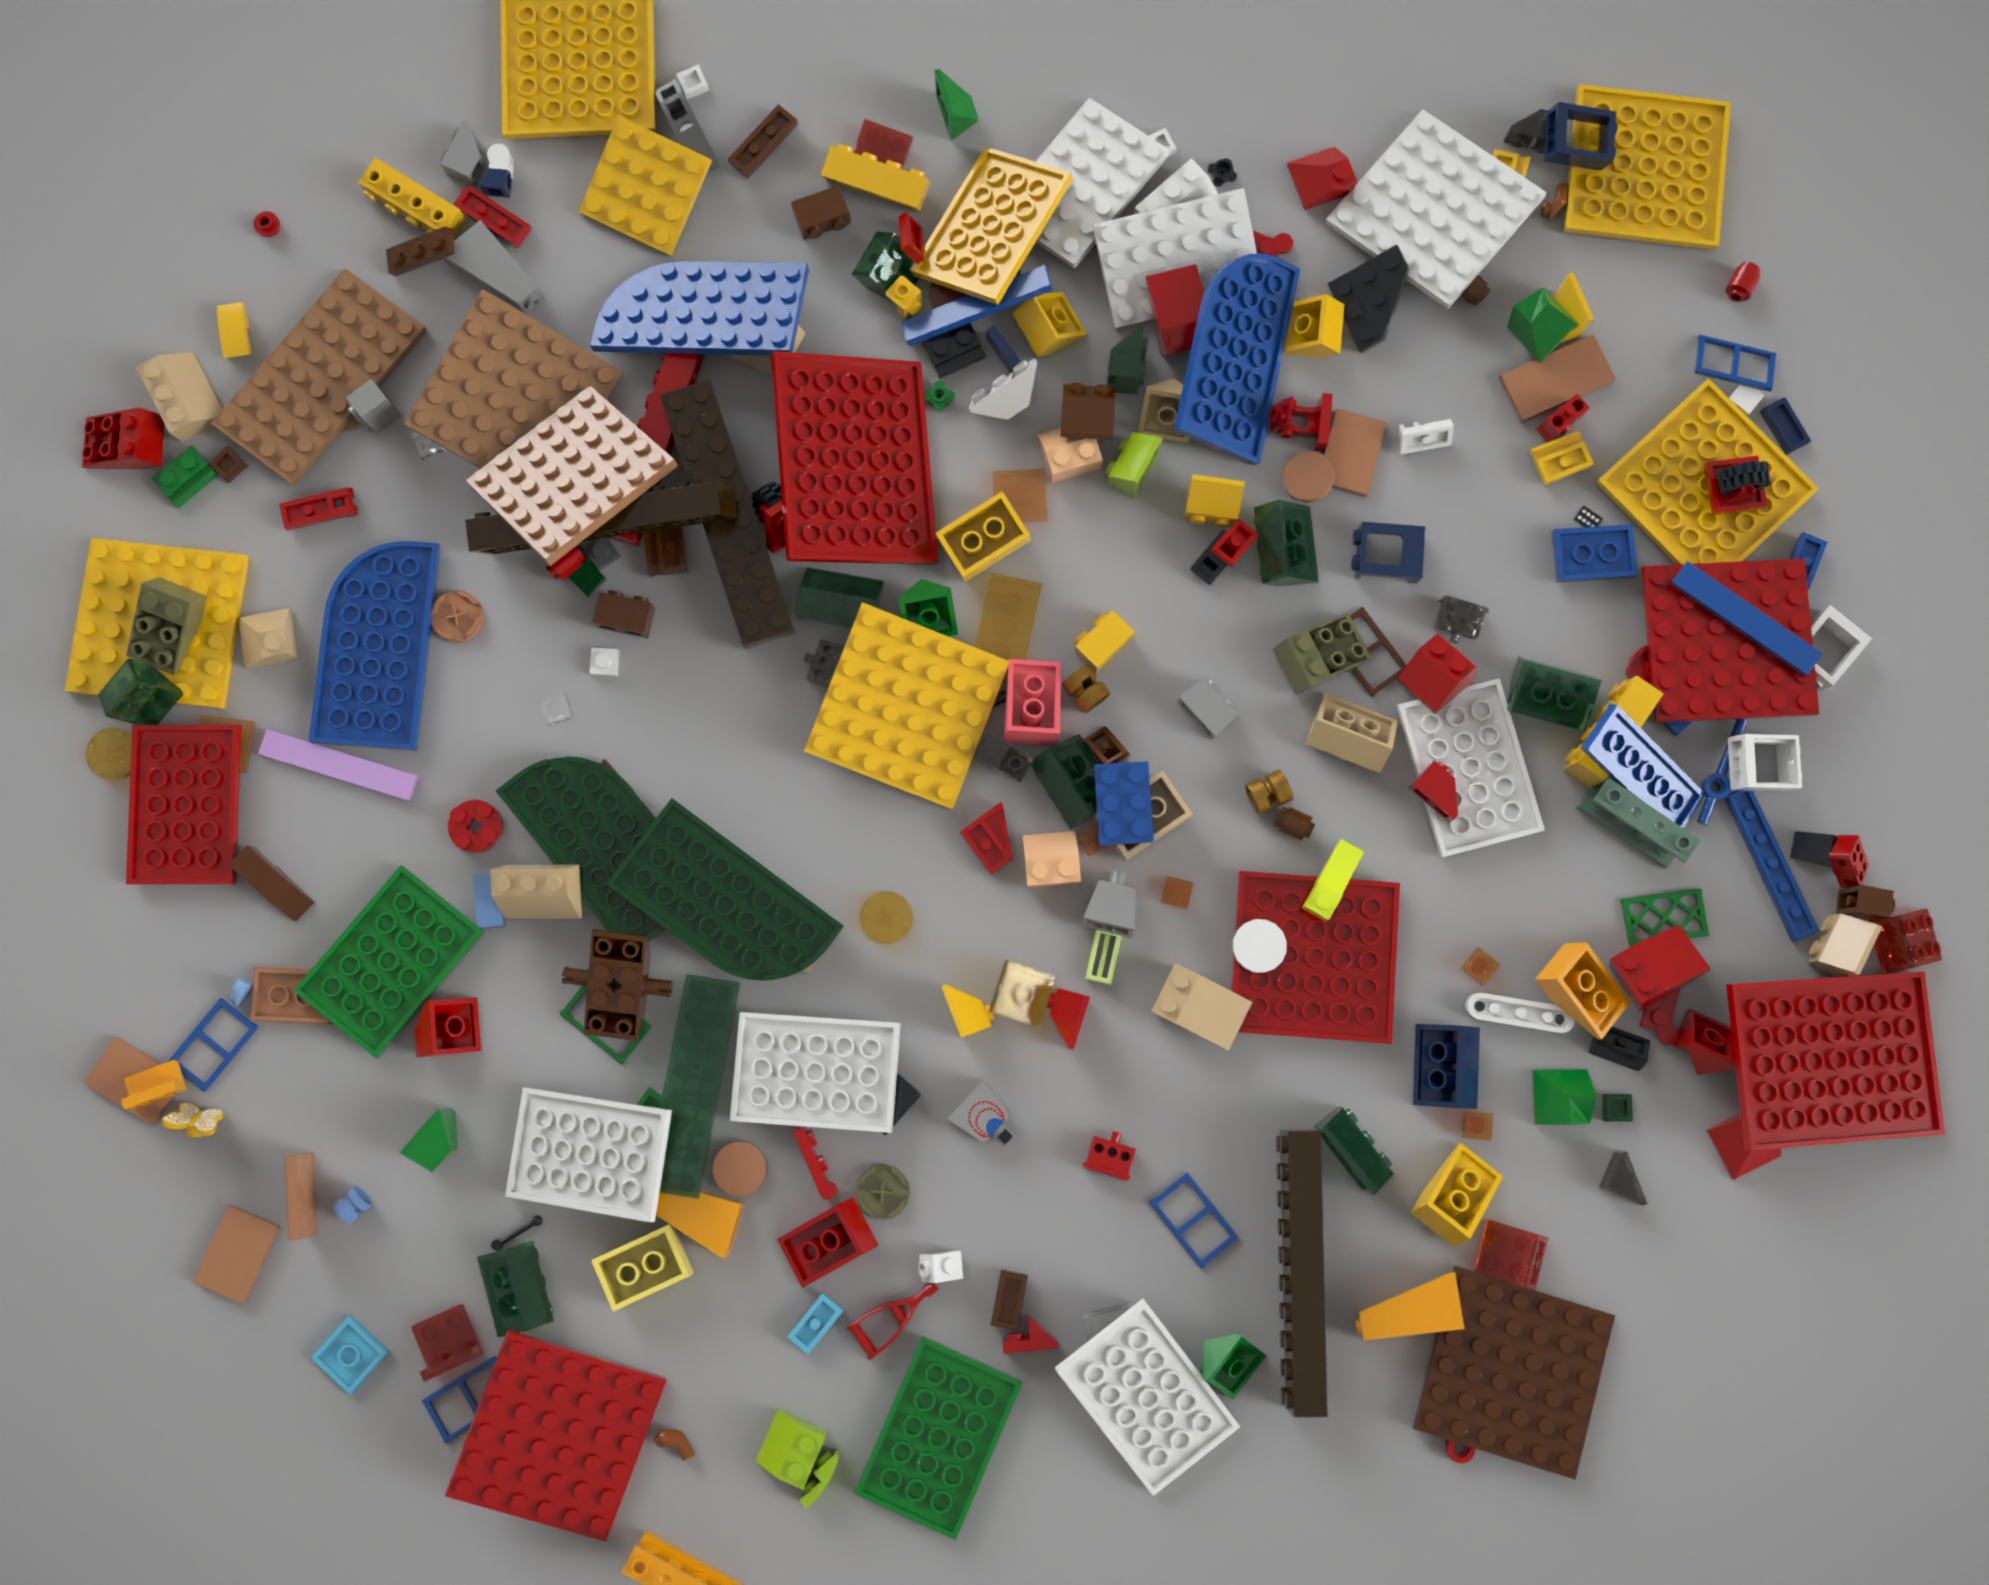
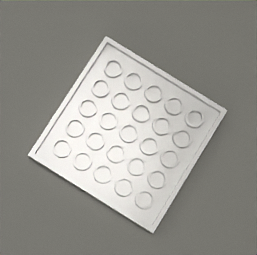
M1422 109L1356 184L1354 190L1350 191L1326 218V225L1372 257L1397 244L1410 268L1405 280L1449 309L1545 198L1546 191Z

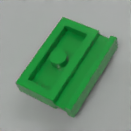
M191 445L151 479L166 497L171 500L172 504L179 509L214 480L218 473L214 471L198 450Z

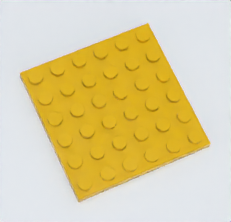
M500 0L502 135L504 139L610 135L618 115L657 133L656 95L654 93L653 0Z
M1579 84L1576 88L1575 105L1616 111L1615 122H1617V132L1614 138L1616 155L1613 162L1601 171L1569 166L1567 183L1569 187L1565 205L1563 232L1716 250L1719 247L1731 102ZM1573 120L1571 148L1598 152L1600 125Z
M1709 378L1595 482L1676 565L1685 564L1687 561L1691 564L1743 561L1819 490ZM1759 456V462H1767L1771 485L1764 487L1768 505L1766 508L1712 515L1703 468L1706 462Z
M91 538L65 691L75 694L225 710L249 556L246 554ZM158 577L207 596L202 621L176 675L126 656L141 583Z
M862 602L804 752L953 809L1010 661Z

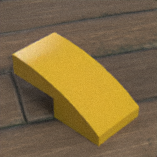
M244 302L218 305L217 319L223 358L252 355L247 329L250 327Z

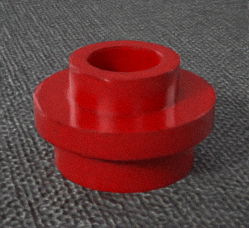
M264 211L255 217L253 226L259 235L273 237L280 230V220L274 213ZM269 220V224L267 226H263L264 222Z

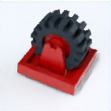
M1759 456L1710 461L1703 465L1712 515L1758 510L1768 506L1764 487L1771 485L1767 462H1759Z
M773 481L754 491L751 500L753 501L752 506L756 508V515L760 517L759 520L761 523H765L767 549L774 554L785 548L781 485Z

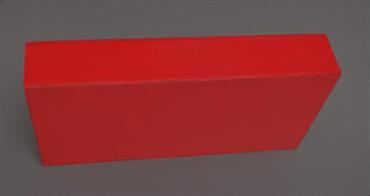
M904 212L899 216L901 250L918 265L924 260L922 226L908 213Z

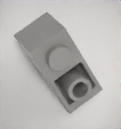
M463 120L461 126L456 128L453 133V141L449 149H446L442 154L441 166L448 176L475 187L486 165L472 128L467 121Z

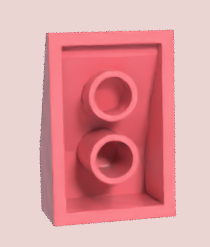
M1008 659L1010 663L1007 668L1003 744L1056 747L1060 735L1061 662Z

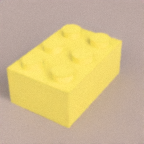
M670 1224L591 1260L613 1312L683 1280L694 1273L676 1229Z

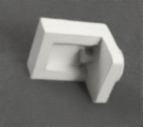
M955 1250L919 1255L918 1271L922 1282L939 1283L963 1279L961 1251Z

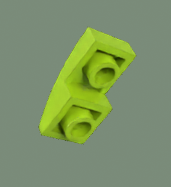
M837 1449L832 1454L829 1451L825 1452L816 1461L818 1466L815 1468L814 1474L819 1480L816 1481L814 1478L810 1480L802 1490L803 1494L799 1500L805 1509L819 1497L830 1481L840 1457V1452Z

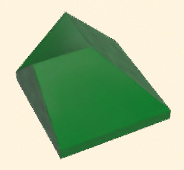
M936 69L934 70L935 93L949 138L953 140L975 124L979 118L972 97L944 72Z
M1541 288L1513 306L1507 327L1532 355L1542 363L1575 328L1578 322L1546 288Z
M921 579L898 597L903 619L945 636L958 635L951 588Z
M1587 1069L1532 1070L1534 1121L1536 1125L1590 1124L1597 1096Z
M452 1108L437 1109L400 1153L433 1172L450 1151L458 1150L456 1111Z
M1238 1333L1203 1340V1367L1199 1372L1206 1381L1231 1399H1234L1267 1355Z

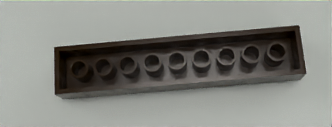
M710 379L659 395L690 485L700 484V479L716 478V481L723 480L725 484L735 488L738 519L704 523L703 527L744 648L747 649L795 633Z
M716 478L700 479V484L690 485V482L674 483V488L652 486L649 488V492H644L583 541L738 519L735 488L725 484L723 480L716 481ZM490 512L474 514L475 518L465 520L469 552L495 555L532 549L499 515H491Z
M1280 1130V1136H1276V1151L1281 1154V1163L1276 1165L1277 1180H1281V1191H1277V1206L1282 1209V1219L1277 1221L1278 1235H1282V1246L1278 1247V1261L1283 1264V1274H1279L1278 1283L1279 1291H1283L1284 1302L1279 1303L1280 1319L1284 1320V1331H1280V1347L1284 1348L1285 1359L1280 1360L1281 1376H1285V1387H1281V1402L1285 1404L1286 1409L1293 1417H1328L1321 1131Z

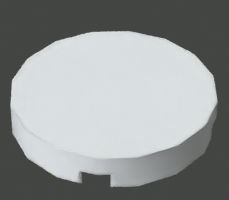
M1254 919L1244 923L1236 931L1232 941L1236 961L1244 969L1253 973H1265L1275 969L1283 961L1286 954L1287 941L1283 931L1275 923L1266 919Z

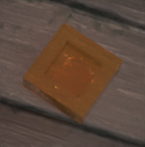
M1167 876L1161 903L1187 909L1193 882Z
M1478 947L1460 969L1482 986L1500 964Z
M1464 1110L1462 1138L1491 1141L1493 1113Z

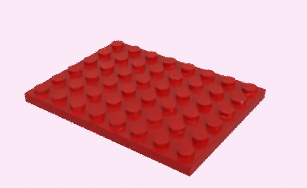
M774 351L771 354L786 561L911 565L937 564L938 551L921 362Z
M1925 972L1726 984L1745 1151L1945 1135Z

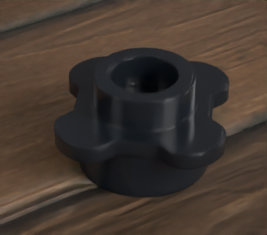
M1228 158L1220 159L1208 166V172L1212 174L1214 179L1213 184L1217 187H1221L1223 183L1228 181L1234 182L1237 178V173L1233 171L1232 162Z

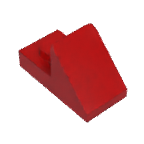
M1238 519L1210 551L1228 566L1234 567L1259 534Z
M1028 1314L1029 1336L1024 1337L1022 1332L1007 1334L1008 1338L1002 1339L1003 1354L1058 1349V1341Z

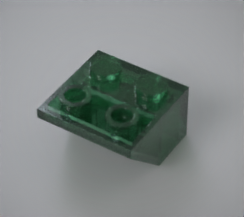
M876 231L852 272V275L868 290L890 302L892 301L886 297V291L900 276H904L913 285H916L919 279L913 276L914 274L910 271L915 262L901 250L900 237L894 232Z
M1138 326L1110 351L1107 385L1115 387V393L1137 394L1138 386H1143L1146 374L1145 356L1148 346V336H1143L1144 327Z
M130 658L124 662L98 693L106 717L134 725H158L183 695L182 690L155 667Z

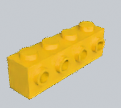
M839 144L838 147L830 145L821 173L825 180L921 212L930 185V181L924 177V172L913 168L910 169V172L900 169V164L887 160L886 164L877 161V156L867 152H863L862 156L853 153V148L843 144Z
M376 157L358 181L364 190L363 195L374 203L380 201L384 204V208L395 216L401 214L406 217L405 221L416 229L422 227L427 230L426 233L446 226L452 229L454 239L466 221L459 208Z

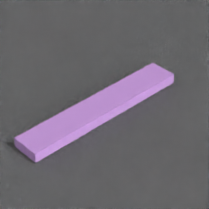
M266 729L258 751L259 755L406 801H411L419 778L417 775Z

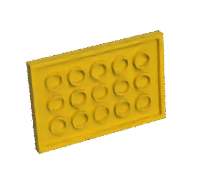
M985 147L924 246V260L918 265L914 263L910 269L911 273L915 277L998 305L1073 181L1072 174L1061 169Z

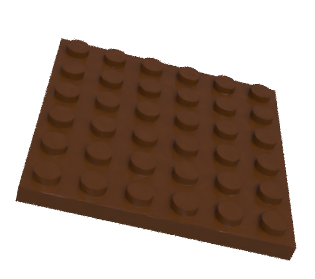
M1454 1266L1453 1272L1456 1274L1465 1329L1437 1332L1412 1428L1576 1480L1615 1315Z

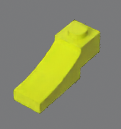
M1340 839L1314 883V887L1302 908L1318 918L1328 921L1342 898V894L1364 852Z

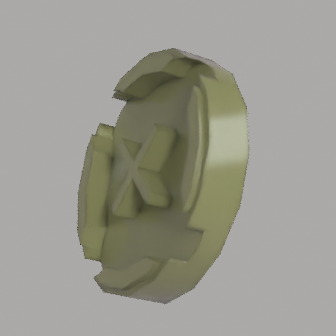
M887 1164L874 1165L864 1171L858 1179L856 1186V1200L861 1210L868 1216L876 1219H889L901 1213L908 1203L910 1195L909 1182L905 1175L896 1167Z

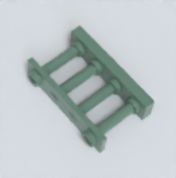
M1610 778L1605 781L1601 789L1595 786L1590 787L1576 807L1664 869L1669 867L1675 857L1686 863L1701 841Z

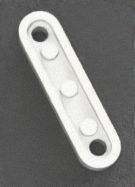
M1487 993L1472 994L1465 1003L1467 1014L1471 1018L1481 1021L1554 1033L1568 1032L1575 1023L1573 1018L1554 1004ZM1477 1001L1481 1002L1483 1005V1008L1480 1012L1475 1009V1003ZM1556 1015H1560L1562 1017V1023L1560 1025L1556 1024L1555 1022Z

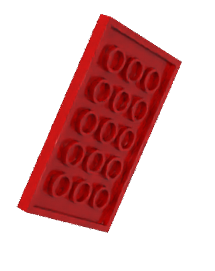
M132 725L126 866L127 885H236L237 872L228 864L237 856L242 726Z

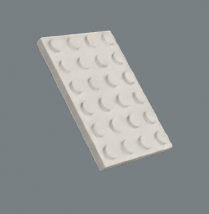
M1089 98L1035 161L1070 172L1073 177V181L1035 243L1075 269L1096 244L1092 225L1117 219L1169 157V149Z
M1244 188L1092 225L1114 328L1154 319L1145 276L1196 264L1205 292L1210 280L1222 266L1236 258L1257 254Z
M1500 678L1468 686L1436 714L1419 699L1396 706L1416 776L1418 777L1425 767L1435 760L1437 763L1442 762L1447 765L1451 770L1450 774L1455 777L1458 816L1455 820L1447 822L1425 803L1440 858L1545 831Z
M740 1012L730 1121L892 1133L901 1023Z
M523 1087L505 1197L639 1221L655 1222L672 1110Z
M1141 1299L1055 1367L1063 1381L1153 1496L1240 1428L1238 1422L1144 1299Z

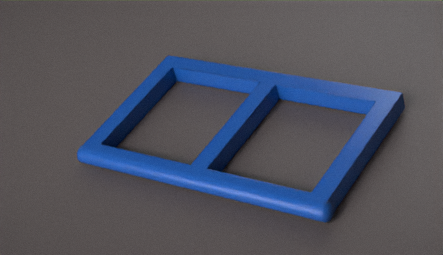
M1699 335L1694 373L1771 392L1777 354ZM1705 342L1733 349L1731 374L1702 367ZM1740 351L1768 358L1766 383L1737 376Z
M220 998L169 1061H178L197 1036L225 1059L205 1083L179 1063L182 1074L197 1085L201 1091L206 1092L257 1030L258 1025L249 1021L247 1017L226 1000ZM221 1007H224L249 1028L230 1053L202 1031Z
M1187 1172L1156 1198L1149 1201L1150 1205L1200 1269L1204 1268L1209 1261L1239 1238ZM1187 1180L1206 1207L1179 1229H1176L1157 1204ZM1211 1211L1230 1237L1200 1260L1181 1234Z
M495 1356L422 1400L445 1444L468 1431L472 1422L449 1435L431 1401L458 1385L475 1414L478 1405L465 1380L491 1364L494 1367L497 1359Z

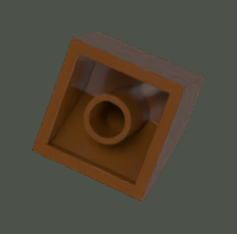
M1081 383L1063 384L1060 437L1113 440L1115 387H1109L1105 384L1096 386H1085Z

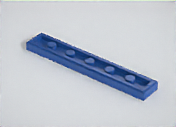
M1043 265L1015 276L998 305L967 295L902 321L907 344L912 346L1052 291L1053 288L1046 266Z
M1688 561L1670 583V585L1804 677L1809 674L1823 654Z
M1736 790L1729 793L1724 798L1791 941L1796 942L1819 932L1754 792Z

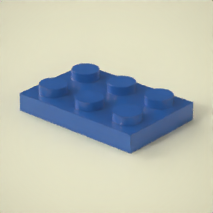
M1633 524L1554 529L1552 531L1557 583L1635 578L1638 576Z
M1148 761L1094 764L1099 846L1153 843Z

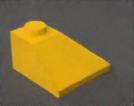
M1571 272L1557 288L1553 297L1578 324L1560 344L1580 337L1594 319L1574 273Z
M947 984L941 986L961 1038L992 1027L990 1021L994 1020V1016L989 1004L984 1006L982 1000Z

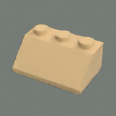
M193 352L158 355L136 366L169 433L183 443L213 427L211 422L221 412L223 407Z
M1324 692L1309 729L1306 744L1312 746L1315 750L1325 751L1337 756L1341 760H1348L1358 764L1364 769L1381 773L1393 749L1398 720Z
M579 864L503 865L490 869L491 895L505 919L582 918Z

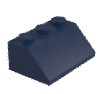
M1416 1024L1413 1105L1477 1109L1480 1027Z

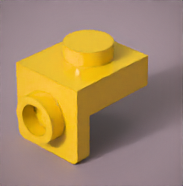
M900 276L886 291V297L896 304L897 314L904 320L910 315L915 316L922 307L921 290L904 276Z

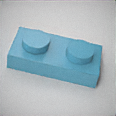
M823 1292L787 1337L806 1354H809L844 1309Z

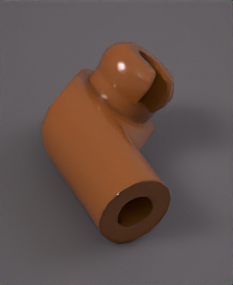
M1560 183L1557 185L1552 204L1544 202L1541 206V216H1547V219L1554 218L1565 206L1569 187L1567 184Z
M666 1428L661 1430L655 1437L657 1446L661 1448H676L682 1461L695 1454L687 1437L680 1430Z

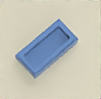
M490 874L473 875L476 925L481 929L505 926V918L491 895Z

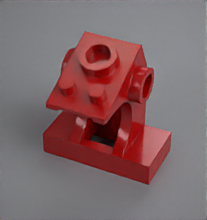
M1322 393L1317 407L1297 406V401L1294 400L1293 396L1282 399L1281 402L1272 406L1270 411V431L1278 433V437L1286 439L1293 438L1294 436L1315 438L1314 451L1324 452L1329 444L1333 394ZM1292 416L1307 417L1306 427L1293 425L1291 423Z

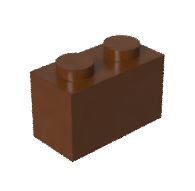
M839 185L791 202L793 214L803 240L819 238L827 231H838L851 223L850 213Z
M608 590V594L599 593L592 621L597 628L648 639L655 608L649 603V599L641 596H634L633 599L623 597V593Z
M1865 885L1839 889L1836 914H1845L1865 921L1890 918L1895 909L1894 891Z

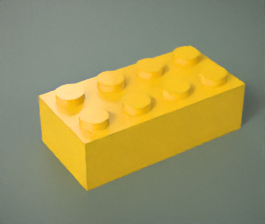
M1637 675L1630 680H1623L1620 685L1616 684L1608 695L1610 701L1606 706L1602 705L1593 717L1596 719L1595 723L1591 728L1588 726L1580 735L1579 740L1582 741L1576 749L1572 748L1564 760L1567 764L1563 770L1589 788L1605 781L1608 774L1581 749V746L1609 704L1618 705L1641 728L1664 693Z

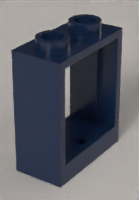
M1564 102L1555 104L1547 111L1544 161L1598 171L1604 169L1613 162L1616 155V148L1614 147V138L1617 132V122H1615L1616 111ZM1567 119L1600 125L1598 152L1566 147Z

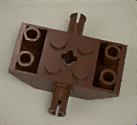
M593 929L589 969L564 967L562 976L565 978H562V984L586 986L587 989L583 1034L637 1041L645 1012L647 994L671 997L673 980L649 978L650 949L647 936Z

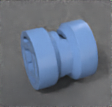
M354 1185L347 1191V1197L338 1199L332 1207L344 1222L352 1224L358 1219L360 1211H367L373 1203L361 1188Z

